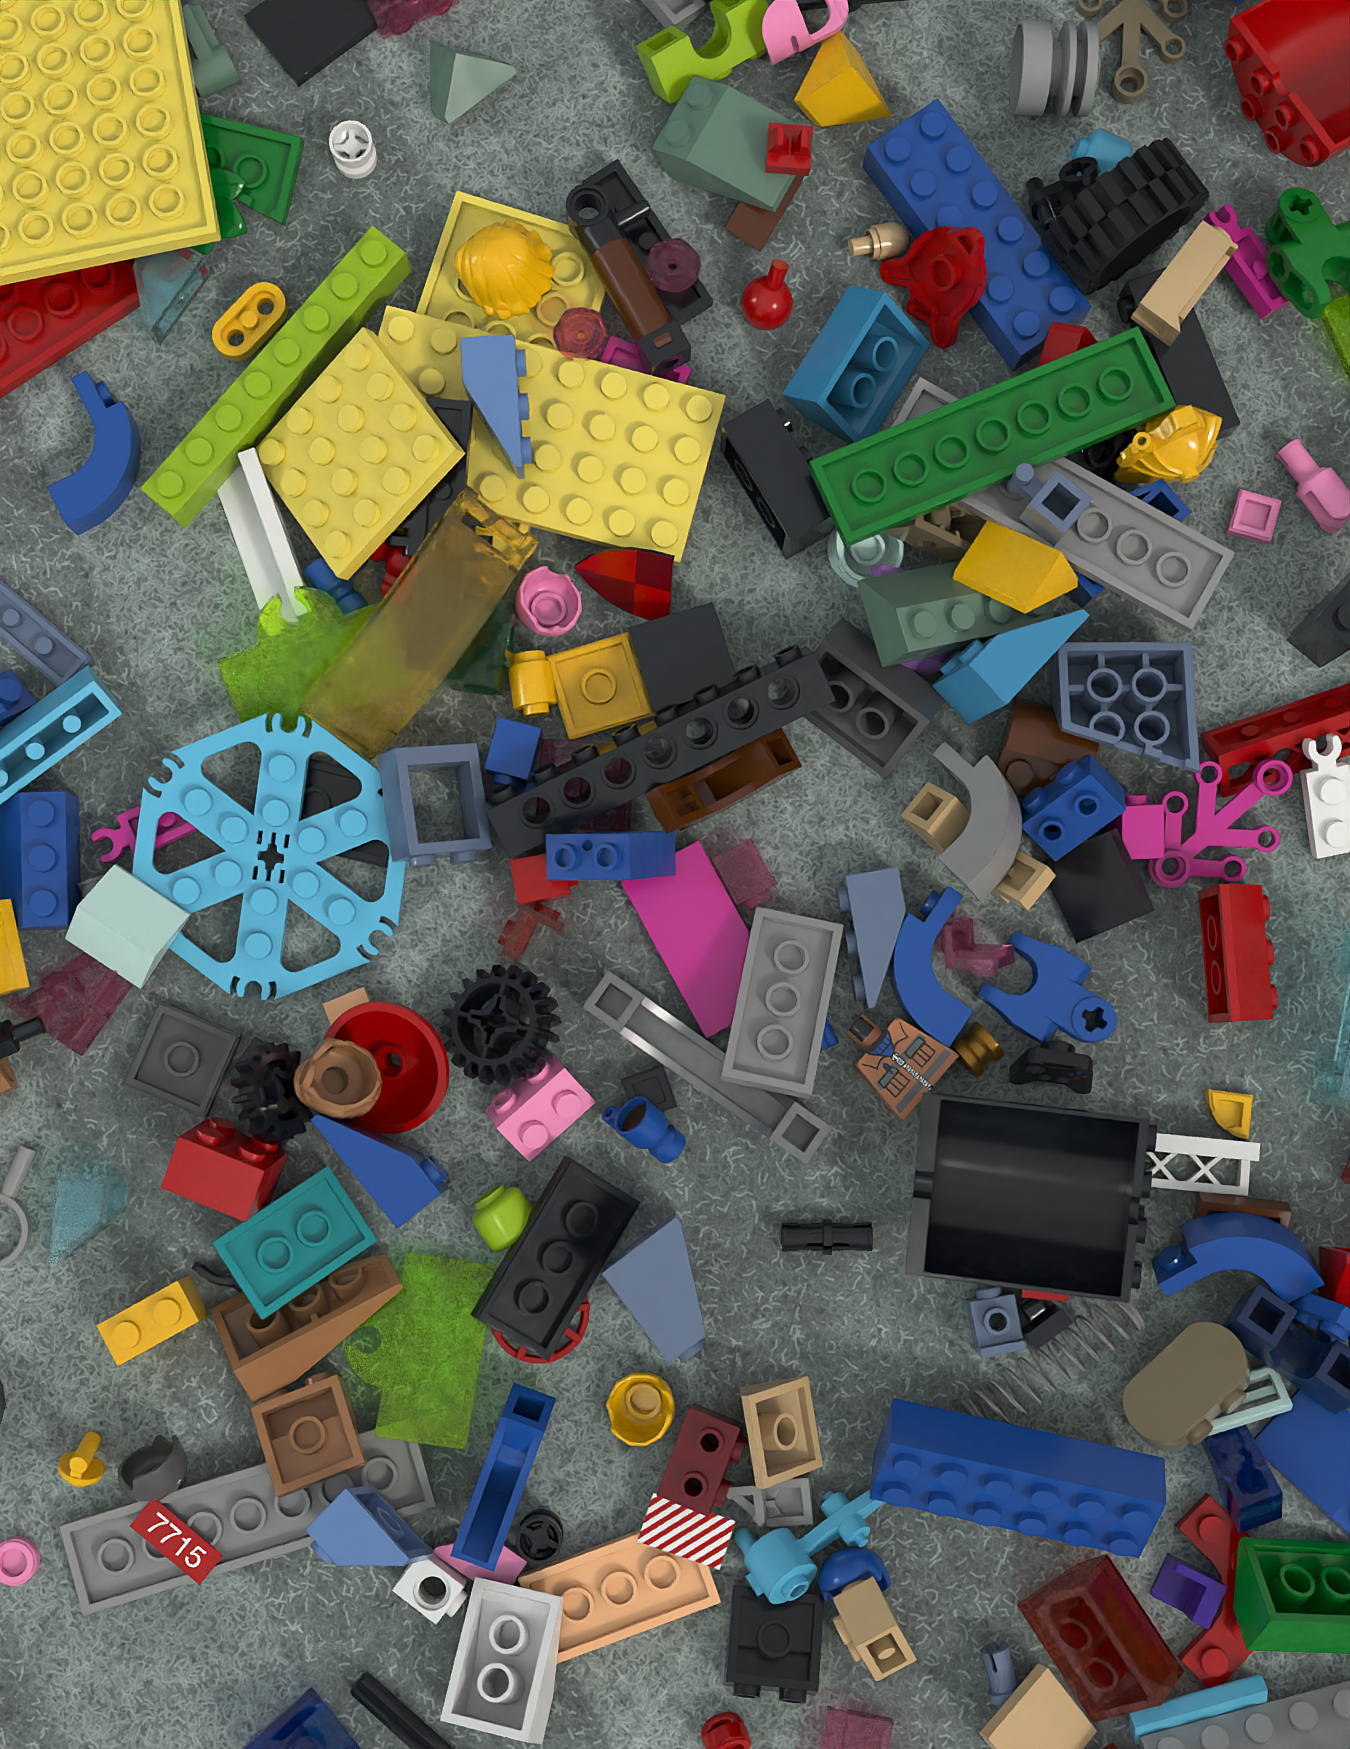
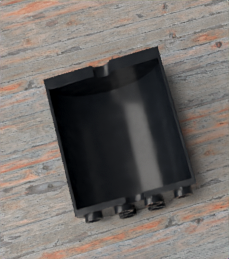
M923 1091L905 1274L1129 1303L1131 1288L1139 1289L1141 1283L1142 1261H1136L1134 1257L1136 1243H1145L1147 1216H1144L1145 1205H1139L1140 1198H1150L1152 1170H1149L1150 1161L1145 1160L1146 1152H1155L1157 1125L1149 1124L1150 1119L1147 1117Z

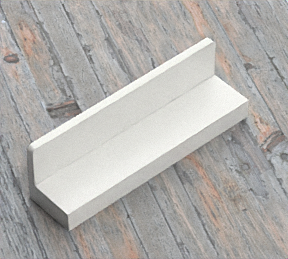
M253 447L237 453L241 465L217 492L267 632L273 636L319 618L306 581L302 575L301 567L269 480L264 475L259 455Z

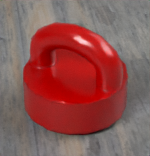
M724 1712L714 1715L702 1727L701 1738L705 1749H749L751 1746V1738L742 1718L736 1713Z

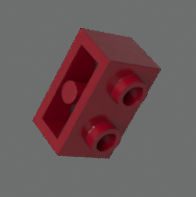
M696 1403L692 1404L687 1411L657 1496L707 1517L713 1510L714 1505L722 1508L732 1483L724 1479L730 1461L739 1464L748 1440L747 1437L740 1435L745 1423ZM708 1433L714 1434L718 1438V1445L712 1444L708 1440ZM691 1478L699 1479L702 1483V1488L696 1487L692 1483Z

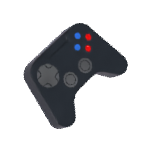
M1047 1041L1042 1043L1039 1048L1027 1049L1010 1066L1009 1082L1015 1085H1023L1035 1081L1056 1083L1070 1087L1075 1093L1088 1094L1092 1088L1093 1060L1088 1055L1075 1053L1076 1049L1070 1043Z

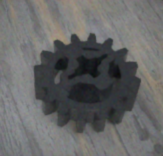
M274 1042L258 1045L254 1049L245 1051L243 1053L245 1060L236 1062L234 1066L241 1075L238 1078L231 1079L230 1082L232 1086L238 1088L239 1095L231 1098L232 1103L241 1104L243 1109L238 1115L239 1121L249 1119L248 1132L251 1135L261 1132V1139L264 1142L271 1140L280 1142L293 1139L294 1135L305 1133L307 1130L304 1123L311 1122L314 1115L309 1110V1107L298 1099L295 1093L293 1080L295 1071L300 1065L301 1052L298 1050L289 1053L287 1043L275 1045ZM270 1064L273 1065V1067L268 1068L266 1065ZM282 1115L284 1118L279 1120L277 1119L278 1116Z

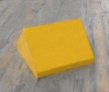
M989 521L985 523L953 575V580L1024 614L1078 586V577L1061 551L1017 531Z

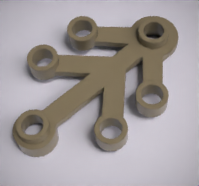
M1077 0L1076 10L1083 17H1094L1099 13L1103 0H1095L1097 6L1092 8L1085 6L1082 0ZM1123 0L1096 23L1098 26L1099 47L1102 41L1122 25L1120 68H1118L1112 79L1111 92L1116 100L1124 104H1132L1140 100L1148 86L1147 72L1139 66L1140 28L1158 45V55L1164 63L1176 64L1186 52L1187 45L1185 40L1181 36L1173 34L1143 0ZM1157 0L1162 5L1160 9L1161 16L1168 23L1174 24L1182 21L1186 15L1185 13L1188 11L1189 4L1187 0ZM1175 3L1180 6L1181 12L1172 13L1167 5ZM1174 44L1178 47L1179 53L1170 54L1165 46ZM1129 82L1134 86L1135 91L1127 92L1121 88L1120 84Z

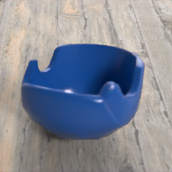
M859 1546L835 1551L823 1562L818 1576V1585L824 1600L828 1601L830 1598L834 1606L832 1598L841 1594L842 1590L854 1581L867 1580L873 1576L882 1592L888 1589L892 1583L881 1557L873 1550Z

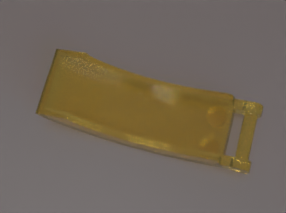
M466 485L459 492L444 516L437 520L381 603L344 650L321 673L298 708L369 760H373L390 743L443 681L485 624L518 571L539 543V540L531 533L526 532L523 534L479 500V493L469 485ZM466 512L513 548L508 557L461 522Z

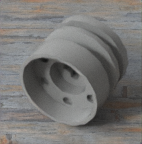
M1018 20L1010 61L1009 103L1012 115L1041 116L1047 105L1048 97L1053 96L1056 116H1066L1071 104L1074 117H1088L1098 87L1101 67L1099 34L1096 21L1081 22L1076 35L1074 20H1066L1062 25L1058 41H1053L1050 20Z

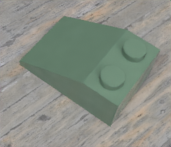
M694 75L651 149L669 177L674 180L775 212L796 175L765 172L769 122L799 124L729 85ZM813 133L812 147L817 140L815 133Z

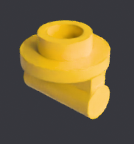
M96 1432L86 1433L76 1451L65 1453L59 1459L58 1473L69 1484L84 1487L97 1483L103 1477L105 1470L103 1461L93 1458L101 1444L100 1435Z

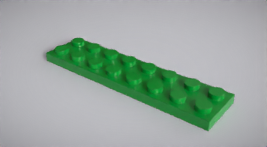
M1139 326L813 459L809 462L808 468L846 548L1008 481L1018 465L1022 463L1030 464L1033 469L1039 468L1157 419L1173 411L1177 405Z

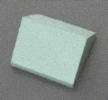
M114 864L78 904L65 939L141 989L191 916V913L118 864Z

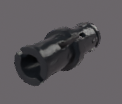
M822 1219L821 1223L782 1222V1252L811 1250L822 1251V1255H832V1251H872V1222L832 1223L831 1219Z

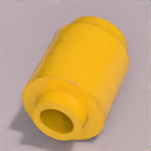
M533 650L511 655V666L507 668L514 710L523 711L525 718L550 714L549 707L557 704L551 662L546 660L545 652Z

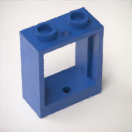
M597 831L546 834L547 880H636L676 875L675 831L668 834L665 831Z

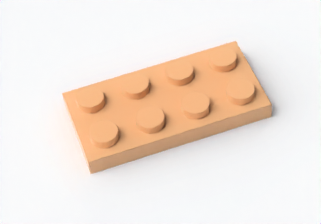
M639 1529L521 1573L518 1576V1581L522 1588L564 1597L557 1656L558 1664L721 1603V1597L710 1566L637 1542L641 1531Z

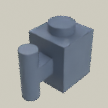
M1028 463L1018 465L1007 483V490L1010 494L1014 496L1021 495L1030 502L1019 519L1053 547L1093 500L1091 496L1059 470L1044 484L1034 476V469Z

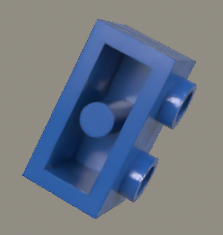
M1089 753L1078 762L1071 761L1058 772L1056 779L1043 789L1037 787L1025 796L1020 807L1022 829L1056 862L1126 811L1125 790Z

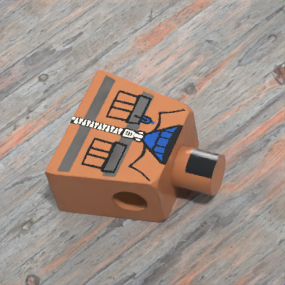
M862 1013L845 1033L864 1049L863 1053L852 1065L891 1113L902 1121L907 1118L922 1100L923 1091L929 1092L959 1057L953 1050L898 1017H893L881 1030Z

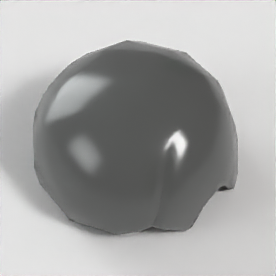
M157 1435L152 1446L139 1448L125 1457L118 1468V1483L124 1494L136 1501H158L178 1489L185 1479L188 1464L185 1451L178 1437L173 1435L172 1442H170L162 1435Z

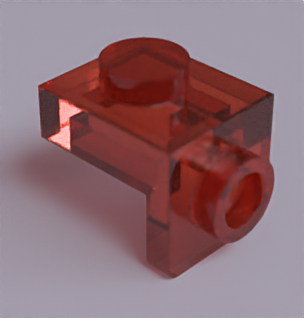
M536 903L534 909L523 905L516 922L509 919L500 935L498 944L504 946L501 955L520 963L538 924L563 934L566 926L558 921L561 913L540 903Z

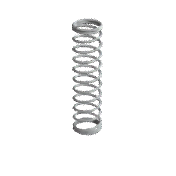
M1105 1300L1113 1318L1098 1305L1092 1304L1090 1307L1091 1314L1099 1330L1084 1316H1076V1323L1084 1340L1070 1327L1062 1331V1335L1071 1353L1056 1338H1052L1047 1342L1057 1364L1040 1348L1038 1350L1032 1349L1033 1356L1044 1377L1026 1359L1018 1358L1019 1368L1029 1387L1013 1371L1004 1368V1377L1016 1400L996 1380L989 1379L990 1389L1002 1412L982 1391L975 1389L974 1396L985 1418L991 1419L979 1396L989 1404L1005 1423L1013 1424L994 1385L1022 1414L1027 1415V1409L1014 1388L1009 1375L1020 1384L1037 1404H1042L1041 1397L1030 1380L1022 1362L1052 1393L1057 1392L1037 1352L1051 1364L1066 1382L1071 1383V1378L1059 1359L1052 1342L1082 1372H1086V1368L1072 1346L1066 1330L1080 1342L1096 1361H1100L1101 1358L1086 1335L1080 1319L1101 1338L1110 1350L1115 1351V1346L1101 1325L1095 1309L1126 1340H1129L1130 1337L1116 1316L1110 1301ZM1114 1301L1125 1318L1137 1331H1142V1328L1145 1329L1146 1324L1131 1302ZM965 1396V1400L961 1399V1404L969 1415L984 1418L969 1397Z

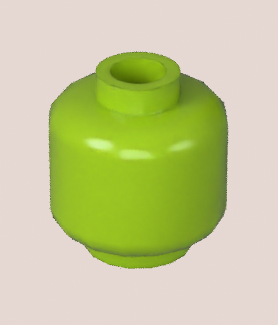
M501 1183L487 1191L473 1203L476 1210L471 1220L491 1250L496 1252L510 1248L522 1234L533 1207L518 1187L511 1186L505 1188Z

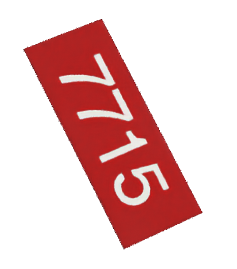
M149 1501L130 1525L132 1529L199 1585L223 1557L221 1553L159 1501Z

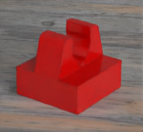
M769 122L765 172L809 176L811 170L813 126Z

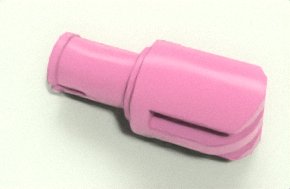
M1297 438L1284 446L1275 457L1281 461L1299 484L1295 495L1321 528L1328 533L1337 532L1350 519V490L1331 467L1320 468Z

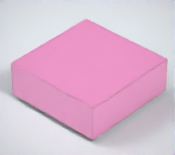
M1239 489L1236 492L1225 533L1268 545L1272 539L1282 501Z

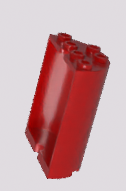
M1262 0L1232 17L1229 23L1228 39L1224 41V50L1231 62L1242 96L1240 100L1242 112L1249 121L1253 122L1256 120L1264 133L1265 142L1270 151L1274 154L1281 153L1298 165L1316 167L1350 148V0Z

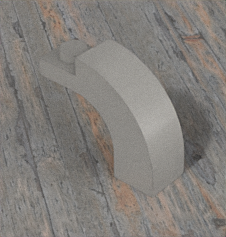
M944 742L932 754L945 771L969 792L971 797V815L964 831L938 859L981 902L1001 882L1016 857L1022 834L1021 809L1013 788L987 755L978 762L965 748H962L957 753L950 745Z

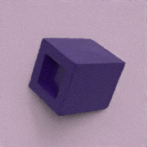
M1167 1553L1150 1590V1594L1154 1598L1182 1611L1192 1622L1209 1629L1227 1590V1586L1216 1576Z

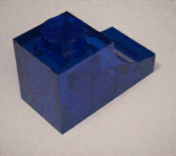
M1246 1424L1207 1436L1201 1441L1214 1472L1219 1495L1239 1533L1282 1518L1283 1491Z

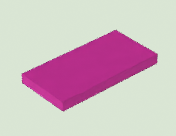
M698 840L675 853L676 875L624 880L621 882V885L706 1039L732 1025L750 933Z

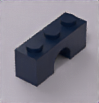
M1257 1284L1241 1296L1223 1326L1235 1334L1245 1350L1334 1414L1349 1408L1350 1348L1338 1339L1330 1343L1323 1342L1302 1331L1293 1321L1298 1311L1262 1285Z

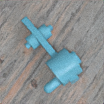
M870 1490L851 1502L843 1492L833 1493L829 1491L823 1496L825 1501L821 1506V1511L827 1519L798 1540L788 1528L773 1530L758 1541L749 1529L744 1527L737 1529L734 1534V1540L745 1555L744 1565L750 1572L745 1577L757 1596L764 1593L772 1604H780L799 1598L807 1591L817 1572V1567L810 1557L839 1537L849 1547L855 1545L859 1547L865 1546L868 1543L866 1537L870 1533V1527L864 1519L885 1502L869 1499Z

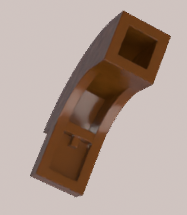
M779 728L741 746L701 770L657 786L646 793L645 796L666 834L678 829L683 831L763 791L801 768L802 764L783 729Z

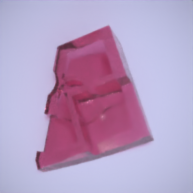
M83 952L71 960L64 970L52 972L41 979L43 986L31 993L25 1000L15 996L6 1006L26 1020L40 1015L44 1021L46 1033L75 1053L83 1056L133 984L120 976L118 971L108 968L86 952Z

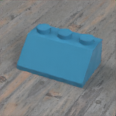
M848 286L782 395L804 418L848 444L855 443L876 434L930 346V343L885 291Z

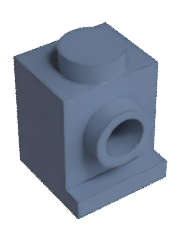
M993 1285L975 1289L976 1297L965 1299L975 1352L981 1358L1026 1350L1014 1293L1009 1290L1003 1291L1001 1286ZM994 1313H1002L1004 1317V1323L998 1329H993L989 1325V1318Z

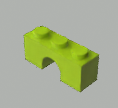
M766 0L711 1L709 5L715 20L714 31L711 38L698 48H693L689 36L673 25L636 45L635 48L655 94L669 104L678 103L694 75L718 81L727 77L731 73L732 68L741 62L753 60L764 55L767 49L763 40L762 22L769 8Z

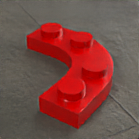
M1205 1493L1175 1526L1208 1558L1216 1570L1218 1578L1227 1586V1590L1209 1629L1204 1628L1177 1657L1208 1688L1222 1685L1253 1652L1246 1649L1233 1609L1238 1542L1242 1537L1250 1536L1210 1495Z

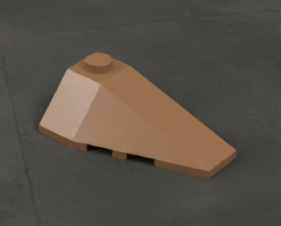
M387 1253L343 1264L263 1320L260 1319L243 1292L211 1308L210 1312L232 1370L252 1402L255 1403L295 1382L399 1293L403 1286Z

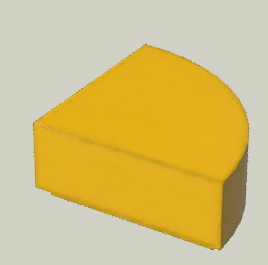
M1206 1089L1207 1108L1215 1123L1219 1127L1222 1126L1228 1134L1248 1140L1253 1095Z

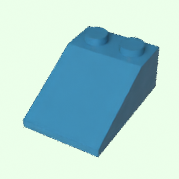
M1082 609L998 634L984 643L976 639L962 652L958 650L953 653L939 667L943 675L932 687L967 724H970L1007 705L1090 615Z

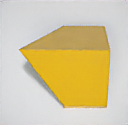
M839 30L836 34L824 39L794 99V102L812 123L818 127H829L893 116L862 57L842 31Z

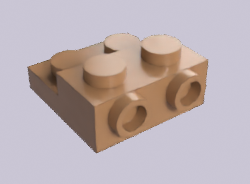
M329 1371L315 1374L304 1380L305 1387L289 1393L287 1388H281L261 1399L262 1403L250 1407L274 1490L279 1498L368 1464L355 1425L357 1419L344 1378L337 1374L331 1376Z

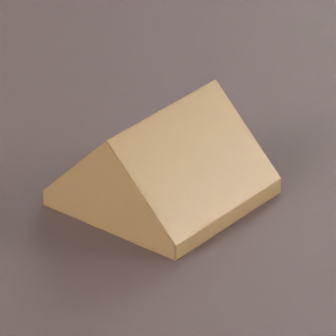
M808 1376L739 1387L756 1489H765L823 1467Z

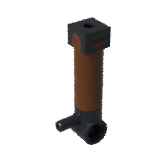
M588 183L578 185L570 191L566 198V215L569 231L579 240L638 347V356L649 375L661 377L691 361V345L678 321L671 319L623 232V229L650 216L652 209L647 200L641 199L613 214L608 196L601 187ZM588 207L596 209L599 214L594 218L584 219L578 215V212Z

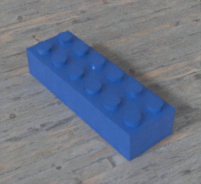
M938 98L867 146L862 168L915 240L926 231L948 225L962 229L974 226L982 233L985 240L986 286L979 301L968 312L1012 372L1043 351L1048 330L1053 321L1078 326L1084 322L1092 306L1042 243V238Z
M893 1398L873 1454L869 1499L886 1502L892 1506H905L923 1510L937 1516H950L968 1520L983 1526H995L1018 1531L1028 1536H1040L1063 1541L1073 1546H1085L1108 1551L1118 1556L1139 1558L1167 1504L1165 1459Z

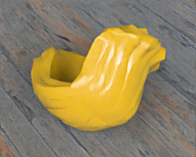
M506 220L503 225L496 222L483 227L475 235H472L466 243L461 245L454 256L455 271L474 302L482 307L485 315L489 317L497 315L500 319L504 320L529 313V308L534 307L540 302L542 295L551 289L552 283L549 280L555 272L554 267L549 264L553 256L552 250L546 243L542 242V238L535 229L528 231L522 224Z

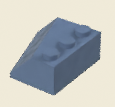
M1065 642L1048 660L1050 702L1060 731L1188 771L1200 772L1192 642Z

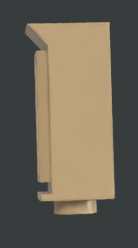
M1202 220L1139 303V307L1130 318L1170 347L1180 334V324L1239 246L1231 240L1230 235L1224 229L1215 225L1211 226Z

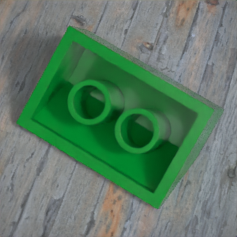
M1242 1537L1239 1540L1233 1609L1247 1650L1350 1654V1542Z

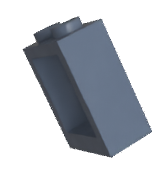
M477 743L393 748L378 756L392 862L409 861V868H422L436 865V858L450 857L451 865L465 864L477 861L476 854L492 848L488 817L484 805L485 796ZM455 769L465 839L418 843L409 772Z

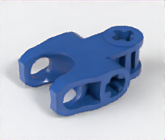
M1016 931L1011 934L1006 945L1029 962L1033 974L1030 987L1021 995H1011L993 985L990 986L984 983L976 994L980 1000L996 1011L1009 1026L1040 1044L1050 1041L1056 1029L1083 1043L1099 1042L1108 1038L1114 1032L1117 1024L1113 1006L1082 987L1092 970L1088 964L1059 946L1037 941ZM1095 1010L1097 1012L1095 1020L1100 1023L1099 1028L1095 1027L1086 1030L1084 1027L1087 1021L1081 1017L1082 1013H1089Z

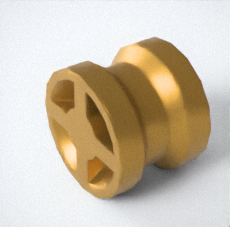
M974 1022L969 1027L968 1034L965 1037L954 1039L950 1045V1049L959 1055V1061L977 1079L984 1074L986 1065L991 1061H999L1005 1056L995 1039L978 1022Z

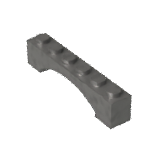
M609 970L582 1007L805 1165L808 1164L832 1129L830 1125L785 1094L721 1081L726 1053Z

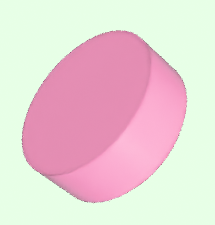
M22 1536L11 1537L0 1544V1582L10 1586H17L34 1576L40 1565V1553L35 1543Z

